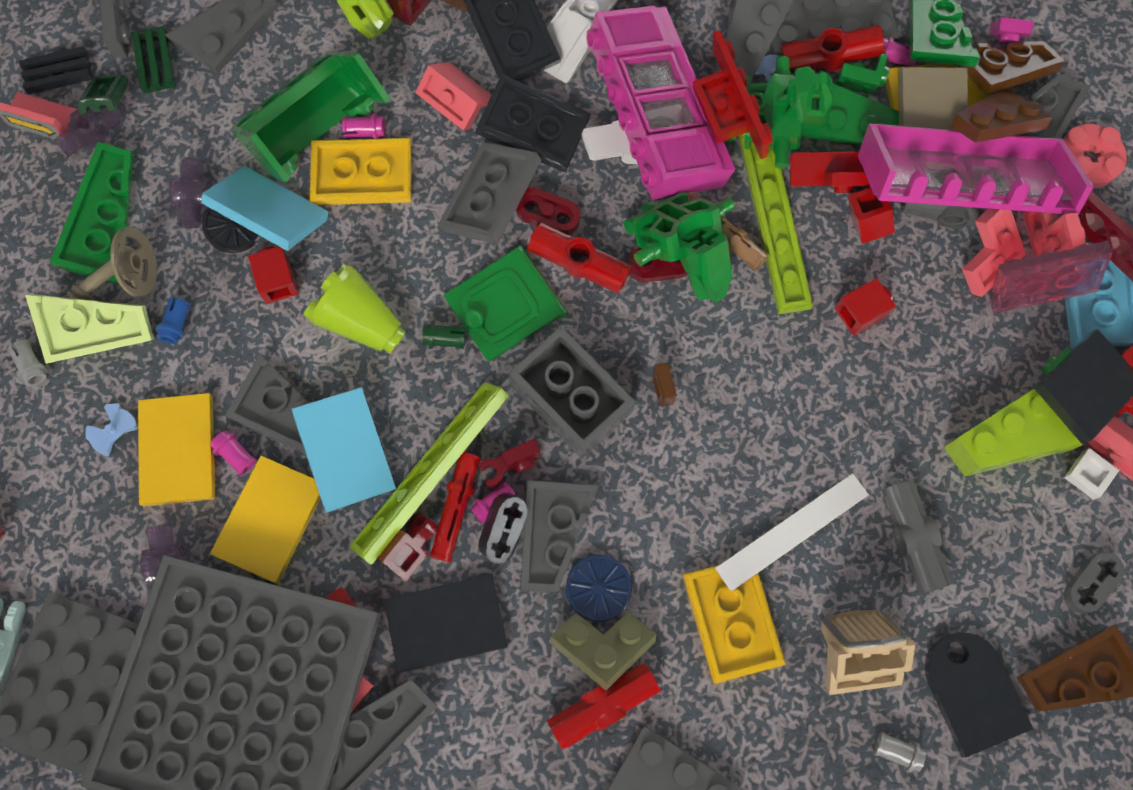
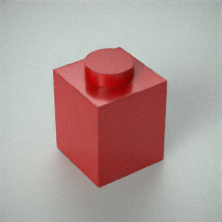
M871 187L848 195L851 218L862 244L895 233L893 210L889 201L878 200L877 195L873 194Z
M268 246L259 249L255 254L248 255L258 293L266 304L299 294L290 260L283 248Z
M876 278L843 296L834 309L852 336H855L887 318L896 305L891 291L886 286H882Z

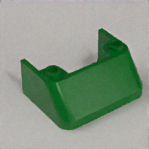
M333 51L318 59L233 125L231 131L272 177L287 182L290 179L289 175L298 168L296 162L299 160V156L297 154L308 147L312 140L318 139L341 121L343 117L354 115L363 117L374 108L372 103H387L390 97L359 53Z

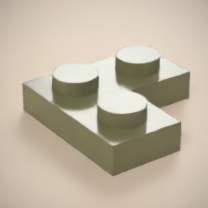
M630 612L625 614L604 635L579 614L575 613L551 635V645L603 689L607 690L656 642L657 634Z

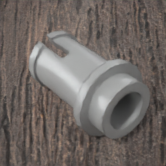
M28 340L14 342L17 351L14 346L10 345L7 350L18 369V380L26 386H36L44 382L47 368L39 362L31 342Z
M881 732L877 737L873 755L906 767V771L911 773L913 770L921 771L926 759V750L920 748V743L918 742L910 744Z

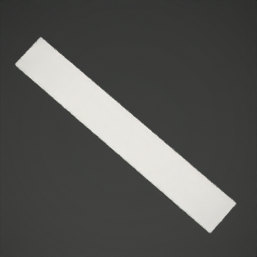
M852 473L715 569L730 591H733L869 494Z

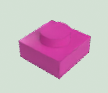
M1001 17L991 23L989 36L999 37V42L1001 43L1019 42V39L1021 40L1032 34L1034 21Z

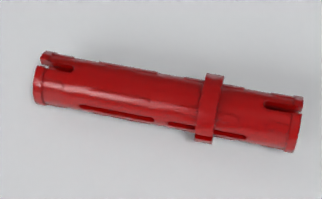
M463 452L458 458L452 482H448L446 490L449 492L439 521L433 547L429 554L431 558L449 563L452 562V555L462 526L469 497H473L475 492L472 486L479 462L481 461L479 456Z

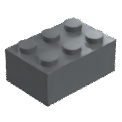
M562 327L557 329L508 373L510 386L581 459L633 413L635 400Z

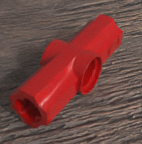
M876 25L847 32L837 28H829L824 30L817 38L781 45L782 56L789 58V70L791 73L795 72V68L799 69L809 66L811 69L822 68L826 71H836L841 69L846 62L884 54L882 27ZM828 49H837L836 51H827Z
M543 223L536 226L527 247L528 251L565 268L572 277L588 279L616 294H619L623 289L632 270L631 265L596 249L588 239L582 237L573 238ZM576 254H582L588 259L584 262H575L572 260V257Z
M643 663L622 674L607 690L598 686L581 696L579 702L546 721L563 750L584 739L585 736L595 730L599 732L628 715L627 711L658 694L661 690L652 672Z

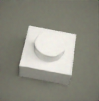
M1088 448L1080 454L1064 478L1095 500L1102 496L1119 472V469Z

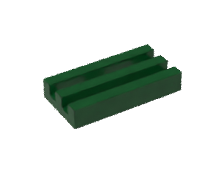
M164 26L157 27L155 32H152L151 28L144 29L145 34H139L138 31L131 32L139 87L145 94L175 88L169 41L165 36L167 31ZM154 40H159L165 75V81L160 82ZM144 42L147 45L152 84L148 82L143 49Z
M125 75L93 77L77 102L80 114H87L91 107H93L94 113L101 112L105 105L108 111H115L128 87Z

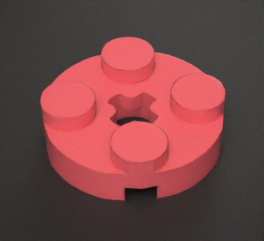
M1084 124L1072 128L1063 138L1094 185L1093 188L1106 186L1124 171L1127 155L1125 147L1120 140V132L1113 127L1104 128L1095 124ZM1088 150L1093 151L1098 158L1095 162H1092L1091 158L1085 156L1084 153H1087Z

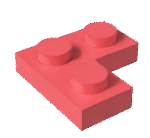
M987 209L975 220L984 248L962 268L970 292L973 295L983 297L1026 255L1012 210Z
M1023 211L1038 273L1051 272L1086 246L1085 231L1080 224L1078 213L1064 214L1059 218L1056 213Z

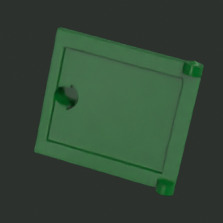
M522 246L516 247L512 252L443 295L462 325L466 327L467 332L488 363L556 319L564 318L568 314L564 305Z

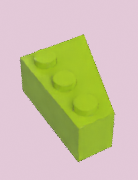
M1033 389L944 448L963 475L969 476L1007 467L1012 464L1069 452L1082 444L1037 391Z

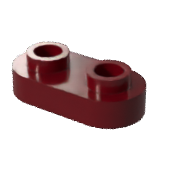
M527 188L516 208V214L523 222L535 227L543 223L566 235L574 233L580 223V211L575 203L538 188ZM529 205H536L538 210L530 212L526 208ZM564 216L567 217L569 221L565 224H561L557 221V219L559 217Z
M641 248L632 251L628 258L627 264L632 266L629 275L638 282L646 283L679 279L688 275L682 263L676 261L669 262L655 259L650 260L651 264L649 266H639L634 259V254L642 250Z

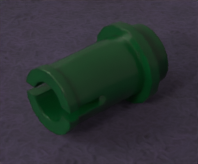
M431 321V324H424L422 345H429V349H433V346L464 349L466 327L435 325V322Z

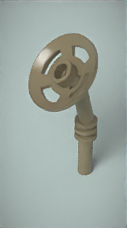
M134 227L120 229L112 240L111 259L78 285L73 284L71 286L73 291L68 290L66 292L68 297L65 295L63 297L90 300V293L114 275L120 286L128 294L134 297L148 295L156 284L157 270L155 252L148 238ZM126 237L137 244L138 248L136 250L130 246H125ZM143 260H144L145 274H144V279L142 280L141 278H142V275H143ZM123 279L131 281L134 288L127 285Z

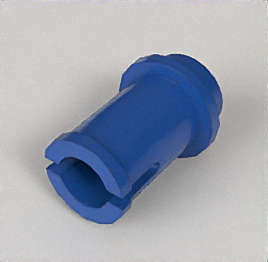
M171 297L168 299L162 323L157 325L155 330L158 332L157 338L169 344H177L179 339L184 337L182 328L191 305L183 299Z

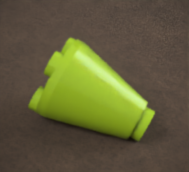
M345 263L337 272L333 271L326 278L321 286V289L325 292L318 300L315 298L303 313V316L317 327L380 352L384 349L389 354L394 351L406 334V331L400 327V321L357 269Z

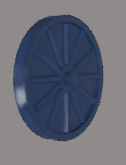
M591 555L580 560L571 569L566 582V594L571 607L577 614L590 621L603 622L617 617L626 608L632 594V583L628 571L619 561L606 555Z

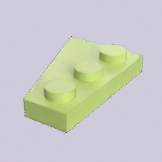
M35 294L25 295L46 364L154 339L145 305Z

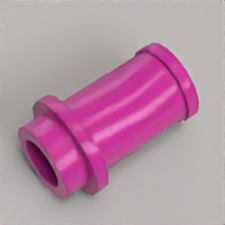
M893 37L883 38L884 54L888 55L887 61L905 67L915 65L916 61H910L909 46L894 42Z
M372 113L371 117H343L342 131L345 132L343 134L344 138L373 137V139H379V137L385 136L386 133L385 119L383 116H378L377 113Z
M225 430L212 440L210 444L214 448L212 452L215 456L221 455L237 471V474L242 476L257 463V459L252 457L236 440L237 435L235 433L230 434Z
M503 482L501 486L483 499H475V504L470 507L482 525L485 524L490 506L498 495L512 493L517 496L506 482Z

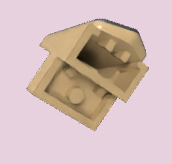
M879 610L849 611L828 616L822 620L821 630L828 645L825 685L829 695L903 685L904 672L912 671L916 644L883 612Z

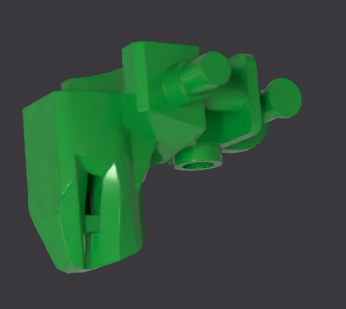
M780 56L776 59V71L769 83H751V76H746V89L749 96L754 95L757 99L760 109L758 116L761 123H767L770 128L773 142L769 146L775 154V167L784 169L789 164L790 150H797L800 147L801 128H824L828 124L832 105V78L823 71L820 74H816L809 66L797 69L795 76H793L789 70V58L787 56ZM813 98H816L817 110L812 109ZM748 132L745 133L744 149H749L750 142L753 141ZM736 137L725 140L724 142H733L736 140Z
M683 191L672 197H666L659 202L654 200L647 201L642 205L641 213L623 222L625 230L630 235L635 234L637 246L642 249L634 254L636 263L642 266L655 259L669 262L680 260L685 271L688 273L693 294L699 300L711 299L712 302L720 301L726 297L733 276L727 235L722 233L721 219L735 208L734 202L729 197L719 203H713L702 197L689 202L688 194Z

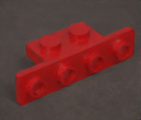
M721 31L713 32V53L721 71L694 80V93L716 144L749 132L760 159L768 157L769 144L773 142L770 128L767 123L762 124L758 116L760 109L757 99L754 95L749 96L747 92L746 75L742 67L737 68L734 63L735 53L730 40L725 41Z
M803 152L790 154V186H834V193H855V186L871 187L858 158L859 152Z

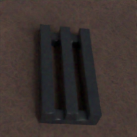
M84 46L19 60V65L23 70L21 72V77L24 80V83H22L23 89L28 94L86 82L93 78L89 55ZM83 68L81 70L65 73V71ZM52 75L51 77L33 80L35 78Z

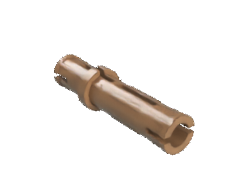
M696 192L688 194L689 202L701 198ZM723 217L721 219L722 233L727 235L730 254H736L754 272L757 271L766 262L769 254L753 243L747 237L748 233L745 230H739Z

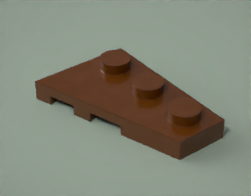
M1045 41L1008 42L1007 46L1002 48H992L989 43H978L975 48L980 56L977 66H957L959 68H967L968 77L981 91L989 95L1058 72L1065 60Z
M1004 89L992 93L956 114L952 127L973 142L979 143L1047 129L1052 116L1042 111L1039 104L1024 100L1012 91Z
M1112 625L1020 674L1016 678L1036 711H1048L1133 697V652L1117 626Z

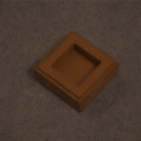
M668 362L658 364L653 370L652 380L659 406L673 405L677 394Z

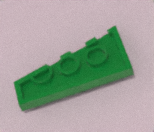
M909 0L910 61L977 66L980 56L977 49H973L971 45L972 35L969 27H965L962 21L963 11L960 3L957 4L955 0Z
M832 83V105L828 124L824 128H801V136L861 147L869 123L899 126V111ZM816 98L812 99V109L817 110Z
M101 142L97 143L51 257L50 263L53 267L88 277L111 259L112 240L120 229L127 227L134 161L131 151ZM115 275L106 281L108 283L120 285Z

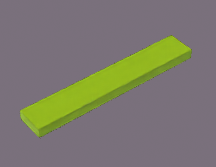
M745 134L739 135V144L763 250L769 254L766 263L778 314L811 310L813 302L782 170L775 167V154L770 149V146L768 157L760 159L754 143L750 142L749 149H744Z
M486 382L481 385L349 547L370 565L374 563L509 397L501 387Z

